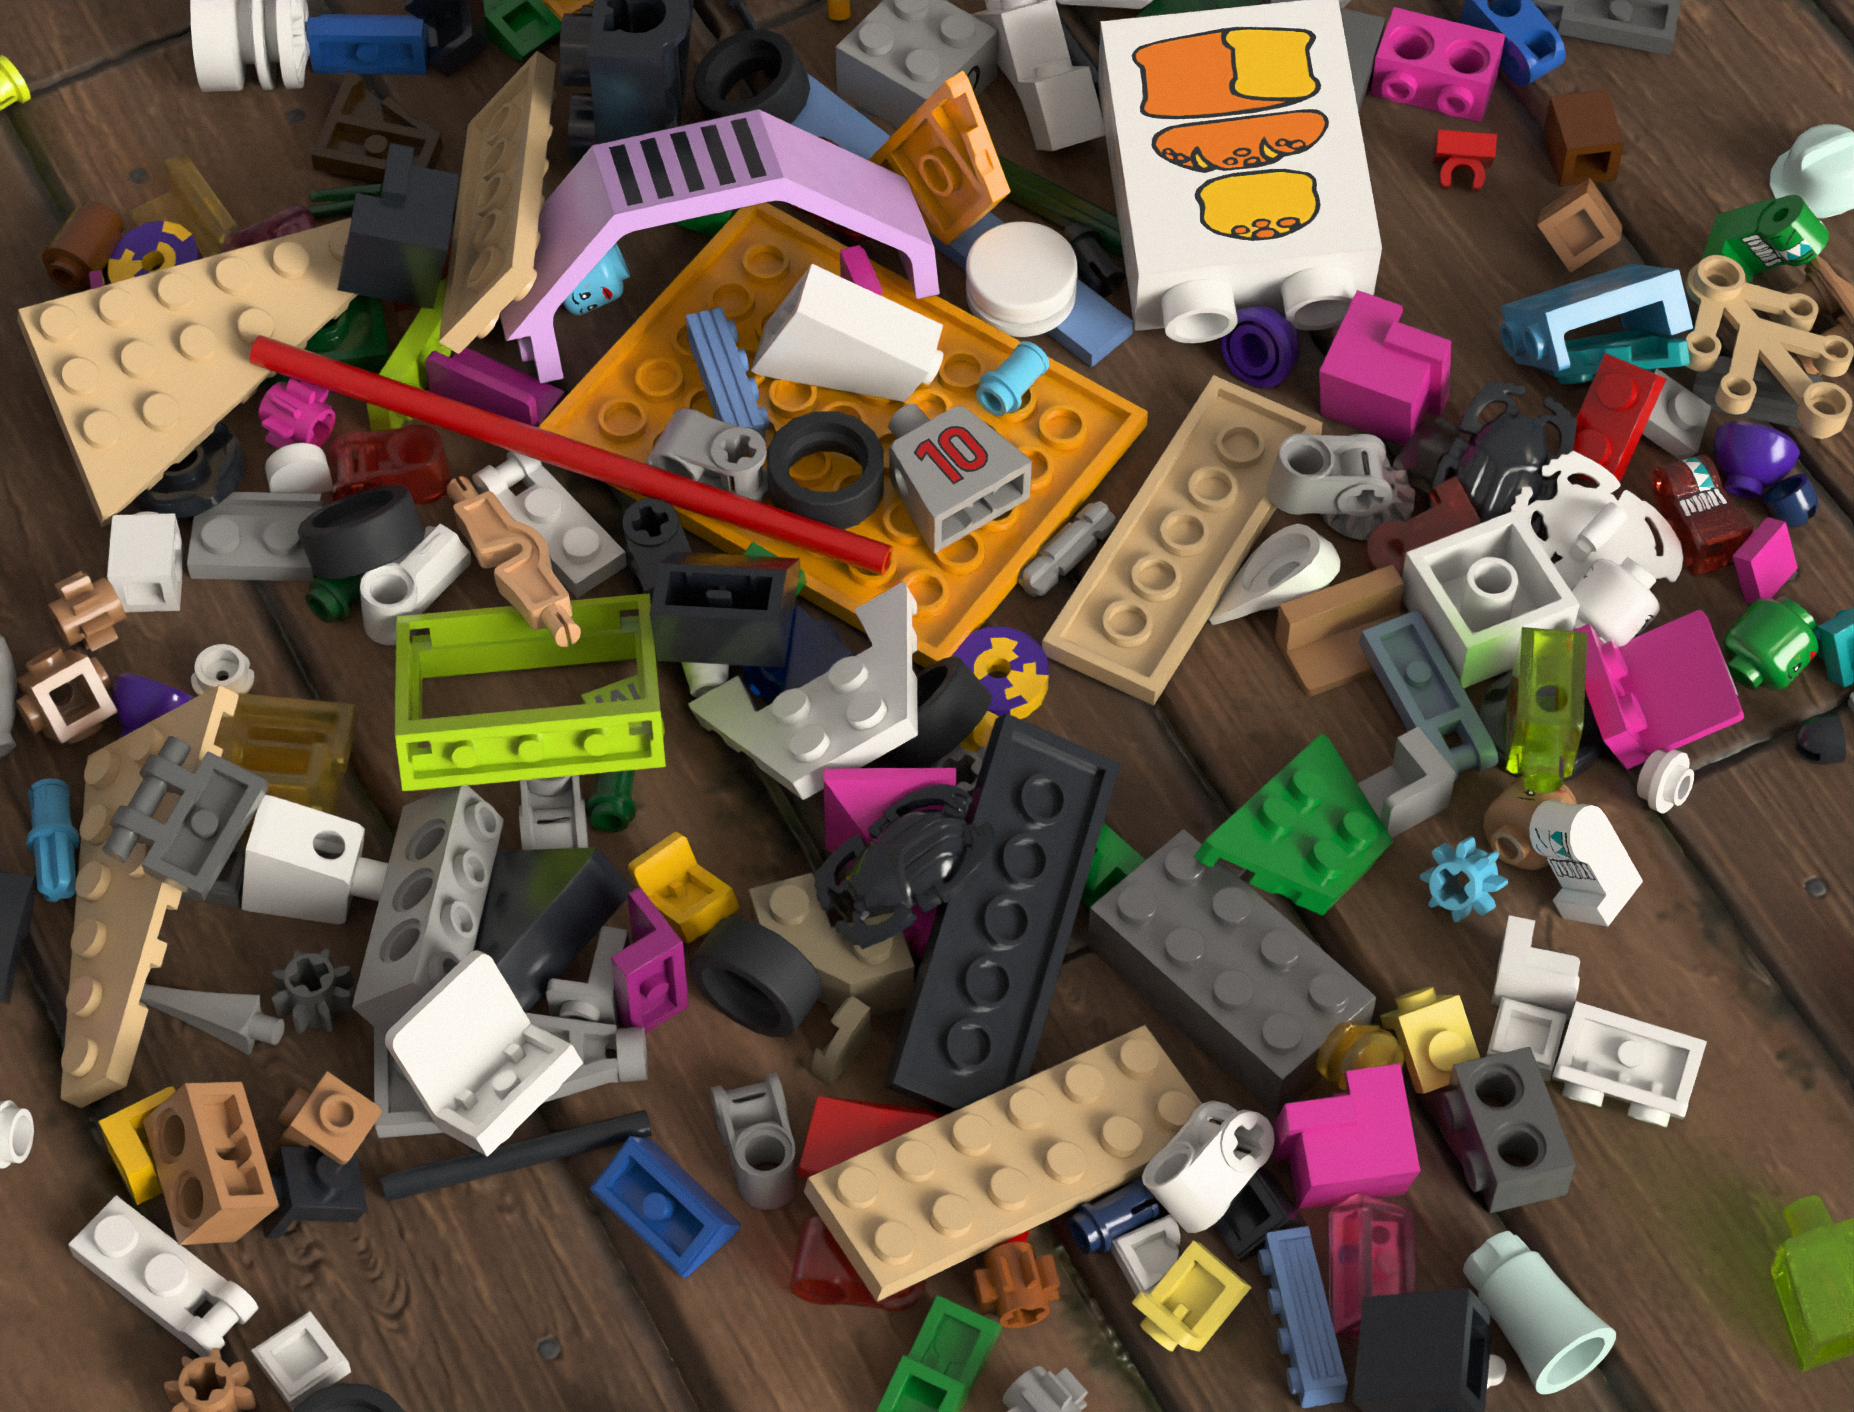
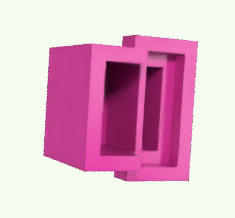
M1357 290L1319 371L1321 416L1411 448L1426 413L1441 417L1449 399L1451 341L1399 323L1398 321L1403 313L1402 305Z
M1401 1064L1346 1071L1344 1075L1347 1092L1334 1093L1330 1098L1284 1104L1272 1127L1275 1139L1272 1159L1273 1161L1289 1160L1297 1210L1404 1195L1421 1170Z

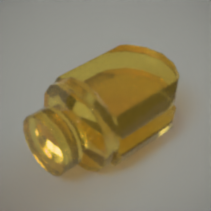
M1340 1023L1328 1035L1321 1046L1317 1057L1316 1069L1327 1080L1337 1082L1339 1088L1347 1090L1344 1075L1346 1071L1401 1064L1402 1069L1405 1061L1404 1052L1397 1039L1389 1031L1379 1028L1380 1026L1376 1024Z

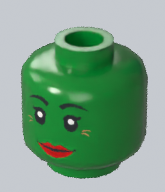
M1780 596L1777 600L1770 598L1755 600L1729 628L1723 638L1724 649L1730 658V661L1727 663L1730 674L1741 685L1750 690H1756L1759 685L1770 690H1784L1811 662L1819 650V644L1815 636V632L1818 630L1817 623L1803 607L1787 597Z

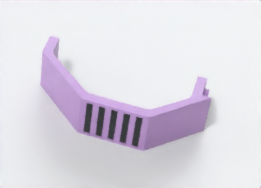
M758 109L593 145L545 201L539 213L538 232L541 233V239L535 250L533 269L537 271V276L531 290L521 301L516 302L512 300L500 312L499 316L506 341L517 339L522 362L534 360L539 382L545 383L564 378L553 327V317L557 308L621 237L630 232L768 201H785L896 248L916 299L940 294L934 245L905 177Z

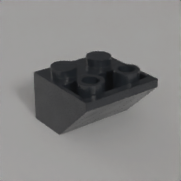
M673 552L659 562L650 609L657 660L785 668L800 572V558Z

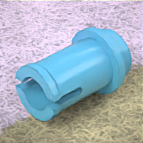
M1029 341L1020 342L1014 349V352L995 371H988L980 377L976 396L981 406L995 416H1003L1005 413L1017 411L1022 403L1021 396L1039 376L1049 369L1050 365L1046 354L1034 343Z

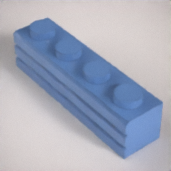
M721 307L686 315L687 339L715 418L739 427L750 428L758 432L765 440V430L770 429L769 417L765 407L758 408L756 400H759V391L755 378L748 379L745 371H749L748 360L743 348L737 350L735 342H738V333L734 320L727 321Z
M1309 1227L1268 1232L1265 1237L1264 1249L1258 1250V1261L1261 1274L1263 1276H1270L1272 1288L1267 1290L1271 1314H1279L1282 1328H1277L1279 1349L1281 1354H1289L1292 1368H1287V1381L1290 1393L1298 1394L1301 1408L1344 1402L1348 1382Z

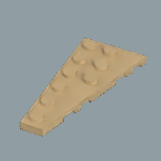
M220 684L87 757V765L84 771L86 782L83 819L80 824L79 870L75 883L77 895L74 932L71 938L70 983L66 998L65 1046L61 1058L63 1071L60 1096L61 1100L79 1108H83L127 1086L149 1010L144 1003L140 1002L144 983L150 969L161 967L167 943L157 938L166 909L177 910L182 891L144 873L142 863L151 846L145 843H136L125 863L114 860L106 855L102 848L114 830L109 824L120 805L128 806L143 780L139 774L149 755H158L168 736L176 737L191 747V751L182 767L193 773L196 772L208 751L219 757L222 756L223 749L214 745L221 717L233 716L239 695ZM166 792L152 818L165 824L181 796L176 793Z

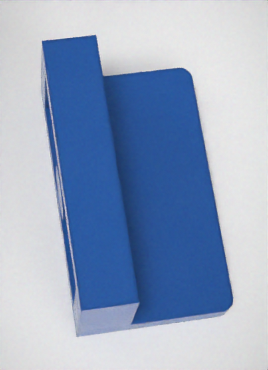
M321 14L318 17H308L306 36L310 49L313 73L346 74V72H353L356 74L427 75L430 48L427 24L424 23V19H418L413 15Z

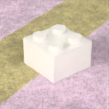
M1518 510L1511 511L1406 552L1402 574L1404 582L1402 601L1409 612L1417 609L1420 611L1463 688L1570 646L1566 633L1574 629L1579 602Z

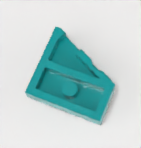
M1634 329L1565 341L1570 368L1554 371L1537 367V370L1557 377L1560 384L1587 382L1594 379V374H1596L1605 353L1648 371L1655 368L1690 365L1687 340L1674 335Z

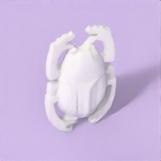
M1575 451L1568 455L1562 454L1558 459H1551L1549 465L1542 467V476L1546 477L1561 471L1557 478L1558 492L1553 499L1536 500L1528 505V501L1533 495L1531 487H1522L1521 494L1515 497L1516 502L1511 506V511H1519L1550 559L1555 551L1563 558L1556 562L1554 566L1570 590L1593 562L1602 558L1611 560L1620 566L1629 557L1654 578H1666L1671 583L1676 581L1681 572L1683 561L1681 542L1666 519L1646 501H1641L1628 490L1623 491L1619 500H1616L1615 496L1611 493L1621 486L1617 478L1598 463ZM1576 473L1584 474L1594 479L1599 486L1594 489L1585 488L1578 484L1572 485L1567 478ZM1534 511L1539 512L1543 517L1542 522L1548 536L1546 541L1540 539L1532 529L1531 517ZM1645 518H1648L1658 532L1663 545V555L1660 557L1656 556L1654 536L1649 525L1644 520Z

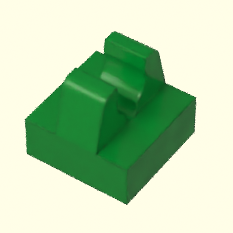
M1104 822L1080 903L1089 911L1094 903L1146 861L1145 858Z

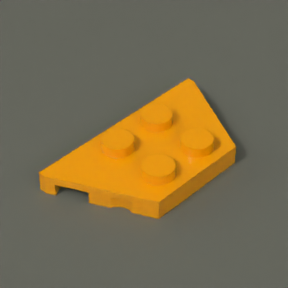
M963 70L946 80L868 160L907 179L927 230L946 246L964 236L1011 192L970 81Z

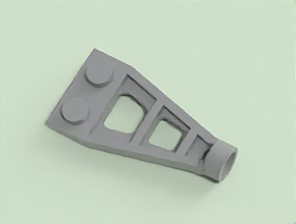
M525 1013L531 1024L572 1044L583 1062L562 1083L560 1088L543 1103L607 1083L648 1080L644 1026L617 1029L616 1025ZM374 1027L375 1104L381 1108V1115L375 1122L378 1138L445 1133L439 1130L385 1045L386 1036ZM606 1049L617 1050V1058L607 1059L605 1056Z

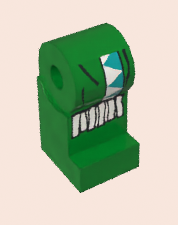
M1787 195L1777 199L1774 197L1717 214L1702 258L1721 255L1735 260L1745 272L1746 283L1751 284L1756 273L1785 264L1795 267L1810 262L1825 248L1829 240V232L1800 196Z

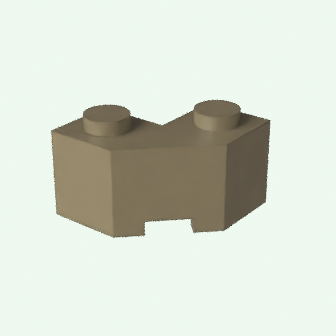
M813 873L749 889L751 921L757 922L781 935L797 947L812 963L821 979L822 993L817 1000L828 1005V1012L835 1014L844 1001L852 995L871 1008V1017L907 1008L914 987V964L902 931L885 941L863 950L859 945H852L850 940H844L842 934L836 932L835 927L831 928L826 911L821 909V902L817 900L816 896L817 891L814 887L815 878ZM894 912L866 918L863 922L866 925H876L889 919ZM854 922L847 923L850 927H854Z

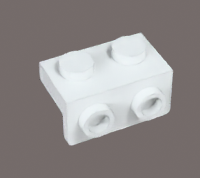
M1576 1001L1552 1080L1565 1084L1562 1095L1597 1107H1601L1604 1096L1630 1104L1627 1116L1667 1128L1670 1116L1681 1120L1685 1118L1707 1041Z

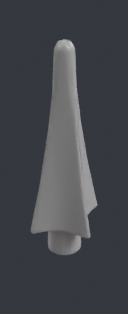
M144 984L140 997V1002L174 1016L249 1056L251 1055L255 1040L277 1045L284 1033L285 1025L282 1019L265 1015L261 1012L260 995L213 993Z

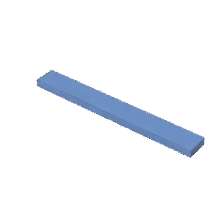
M808 74L811 87L808 100L804 109L791 125L869 160L891 136ZM988 212L964 236L948 246L928 231L934 247L966 271L967 256L974 242L986 231L1005 223L991 212ZM1077 279L1076 301L1071 313L1059 326L1046 333L1092 368L1132 335L1133 320Z

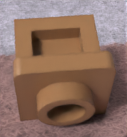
M327 1071L311 1093L299 1086L276 1119L287 1128L274 1147L277 1149L280 1146L308 1148L311 1144L337 1163L344 1165L352 1158L381 1115V1108Z

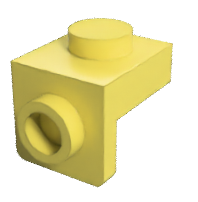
M1433 986L1418 989L1397 997L1395 1000L1398 1009L1380 1016L1384 1029H1395L1416 1093L1425 1094L1449 1085L1454 1064L1480 1058L1459 995H1436Z
M1193 1240L1150 1294L1140 1291L1132 1301V1304L1146 1315L1140 1323L1143 1330L1166 1349L1173 1351L1179 1344L1184 1348L1200 1352L1252 1287L1201 1243Z

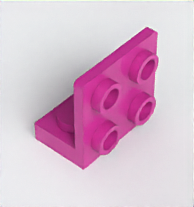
M1696 610L1639 635L1621 647H1618L1614 640L1604 643L1590 624L1566 633L1578 669L1582 657L1581 679L1584 648L1583 685L1603 741L1626 769L1646 762L1648 757L1656 750L1667 753L1740 722L1744 718L1743 710L1709 619L1702 610Z

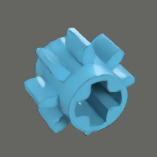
M1469 836L1459 842L1456 852L1447 843L1440 845L1432 851L1433 858L1439 866L1431 867L1420 874V879L1429 883L1432 898L1428 905L1431 908L1440 905L1445 909L1452 910L1453 921L1459 922L1470 914L1472 907L1481 916H1484L1496 907L1494 899L1488 892L1498 891L1508 884V879L1498 876L1495 861L1500 854L1497 850L1487 853L1477 849L1474 837ZM1463 872L1470 880L1465 887L1458 879Z

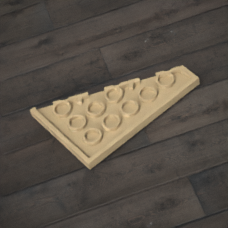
M351 218L18 309L17 322L101 527L112 524V515H118L145 489L149 491L163 478L164 472L172 464L180 463L214 431V426L240 402L244 404L257 392L258 386L266 378L277 374L250 363V351L255 339L259 335L304 349L307 341L332 318L336 320L348 309L349 302L359 294L338 291L337 288Z

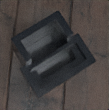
M390 143L378 197L356 193L337 290L434 309L448 251L459 175L412 165L414 148Z
M1470 1288L1363 1297L1353 1402L1363 1412H1485L1492 1332L1487 1327L1490 1323V1311Z

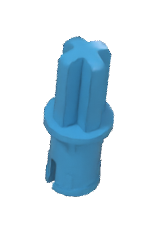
M42 779L31 785L32 790L28 789L32 830L28 833L26 842L28 850L35 855L38 891L43 894V898L46 901L57 902L60 899L71 898L76 892L74 850L78 848L80 838L78 830L72 826L69 785L59 779Z

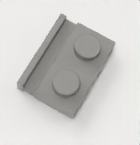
M233 492L217 506L195 515L187 560L190 579L313 581L315 574L299 538L298 529L300 523L310 514L323 507L321 494Z

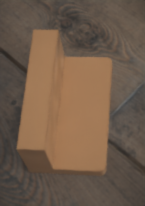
M1393 564L1279 604L1275 641L1307 696H1314L1375 674L1359 644V640L1363 630L1402 616L1399 611L1404 582Z

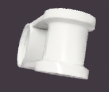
M1218 1101L1203 1103L1194 1110L1189 1120L1167 1146L1149 1161L1142 1175L1143 1184L1187 1233L1203 1231L1215 1224L1225 1214L1234 1197L1255 1172L1267 1162L1273 1151L1275 1141L1273 1128L1269 1120L1258 1112L1249 1110L1237 1112L1229 1104ZM1214 1119L1217 1121H1221L1223 1123L1221 1125H1218L1209 1122V1120ZM1240 1147L1251 1151V1153L1246 1154L1236 1150Z

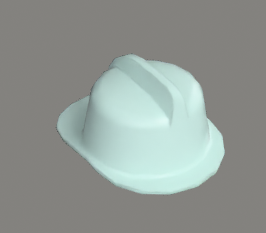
M1822 124L1811 127L1798 136L1791 149L1779 156L1771 169L1770 188L1775 199L1787 195H1798L1806 202L1815 216L1822 219L1854 209V132L1841 125Z

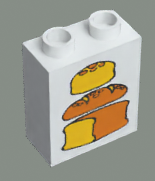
M1300 0L1101 21L1098 88L1134 330L1165 328L1166 335L1174 341L1182 343L1212 341L1230 333L1237 325L1236 311L1249 306H1268L1285 314L1286 320L1290 321L1295 328L1301 330H1322L1342 324L1357 290L1374 295L1382 245L1339 0Z

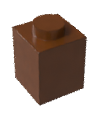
M1608 90L1574 91L1567 94L1550 96L1543 136L1559 187L1579 185L1588 178H1591L1593 183L1616 180L1624 140Z

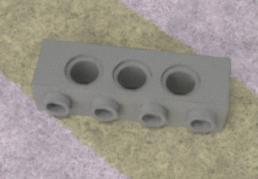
M468 785L446 787L403 806L352 1008L384 1036H386L389 1029L474 950L504 819Z

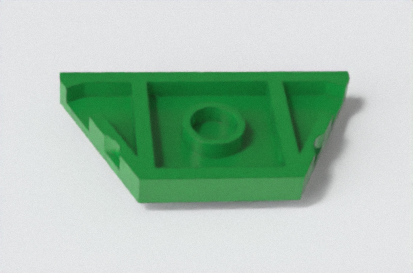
M1321 733L1203 842L1193 857L1211 868L1219 858H1222L1252 872L1249 875L1248 884L1271 894H1282L1291 899L1295 904L1323 916L1384 855L1394 841L1329 738Z

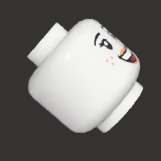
M1629 557L1620 566L1608 559H1597L1571 588V592L1579 602L1574 630L1590 624L1604 643L1614 640L1618 647L1626 645L1631 639L1639 636L1660 610L1657 598L1649 590L1656 582V579Z

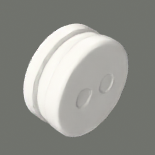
M1010 222L986 231L974 242L969 250L966 261V298L969 308L975 317L1010 336L1030 337L1056 328L1071 313L1076 301L1077 259L1072 246L1061 234L1038 223Z

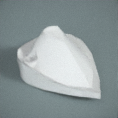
M1295 524L1279 530L1266 539L1251 554L1225 590L1208 620L1212 625H1216L1261 610H1279V604L1330 587L1329 583L1340 571L1341 561L1337 550L1332 543L1306 525Z

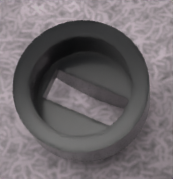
M1836 712L1814 715L1804 719L1798 726L1795 749L1802 759L1818 765H1829L1845 761V735L1841 720Z

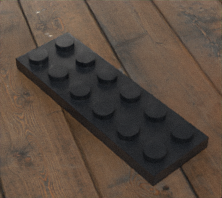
M1007 713L995 719L972 794L973 800L969 804L965 817L968 825L981 826L984 824V821L992 824L995 831V849L989 864L974 882L953 899L938 905L883 1087L950 1114L1029 1077L1121 763ZM968 848L967 854L964 856L965 861L961 869L970 857L972 848Z

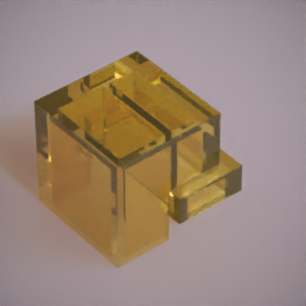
M237 693L239 697L233 716H222L215 745L223 749L221 758L266 779L269 788L266 795L335 816L357 723L355 704ZM257 810L243 834L250 835Z

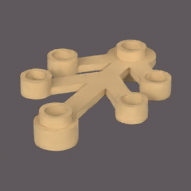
M1708 256L1690 270L1686 279L1687 293L1699 305L1694 329L1685 339L1688 343L1690 365L1685 366L1699 372L1709 371L1715 366L1722 348L1719 338L1716 337L1722 314L1738 331L1728 374L1721 379L1715 395L1717 405L1723 411L1735 415L1746 413L1750 409L1757 392V386L1753 381L1759 357L1799 405L1797 417L1802 430L1806 434L1814 438L1824 439L1840 432L1852 409L1851 397L1843 388L1836 384L1828 382L1813 383L1787 352L1790 351L1813 358V365L1824 375L1837 377L1847 372L1854 356L1852 344L1841 336L1828 335L1824 337L1809 332L1819 312L1817 303L1805 294L1793 293L1789 295L1746 283L1743 268L1735 260L1726 256ZM1751 308L1777 314L1778 323L1759 318ZM1696 349H1701V350L1705 351L1706 353L1697 351ZM1829 354H1833V355L1837 356L1838 358L1832 357V356H1830ZM1730 391L1737 392V393L1741 394L1742 396L1735 395V394L1731 393Z

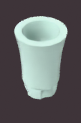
M1510 1231L1496 1234L1486 1240L1465 1262L1463 1272L1478 1291V1299L1490 1311L1491 1317L1498 1324L1519 1356L1538 1393H1555L1583 1378L1604 1359L1612 1348L1616 1339L1615 1330L1586 1307L1558 1278L1538 1252L1530 1251L1517 1235H1513Z

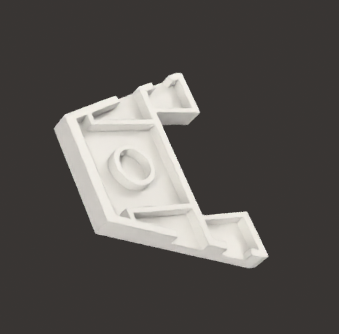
M904 581L854 609L872 642V647L856 656L845 657L837 661L828 672L802 687L784 691L776 697L772 704L757 711L739 676H736L688 703L701 726L708 731L713 729L721 735L728 746L738 753L740 751L746 753L754 759L761 770L802 800L824 789V769L861 768L918 735L917 677L912 670V654L917 651V634L912 627V615L917 614V603Z

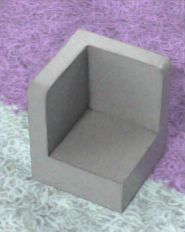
M1418 726L1397 737L1392 765L1358 783V786L1391 838L1449 807L1456 773Z

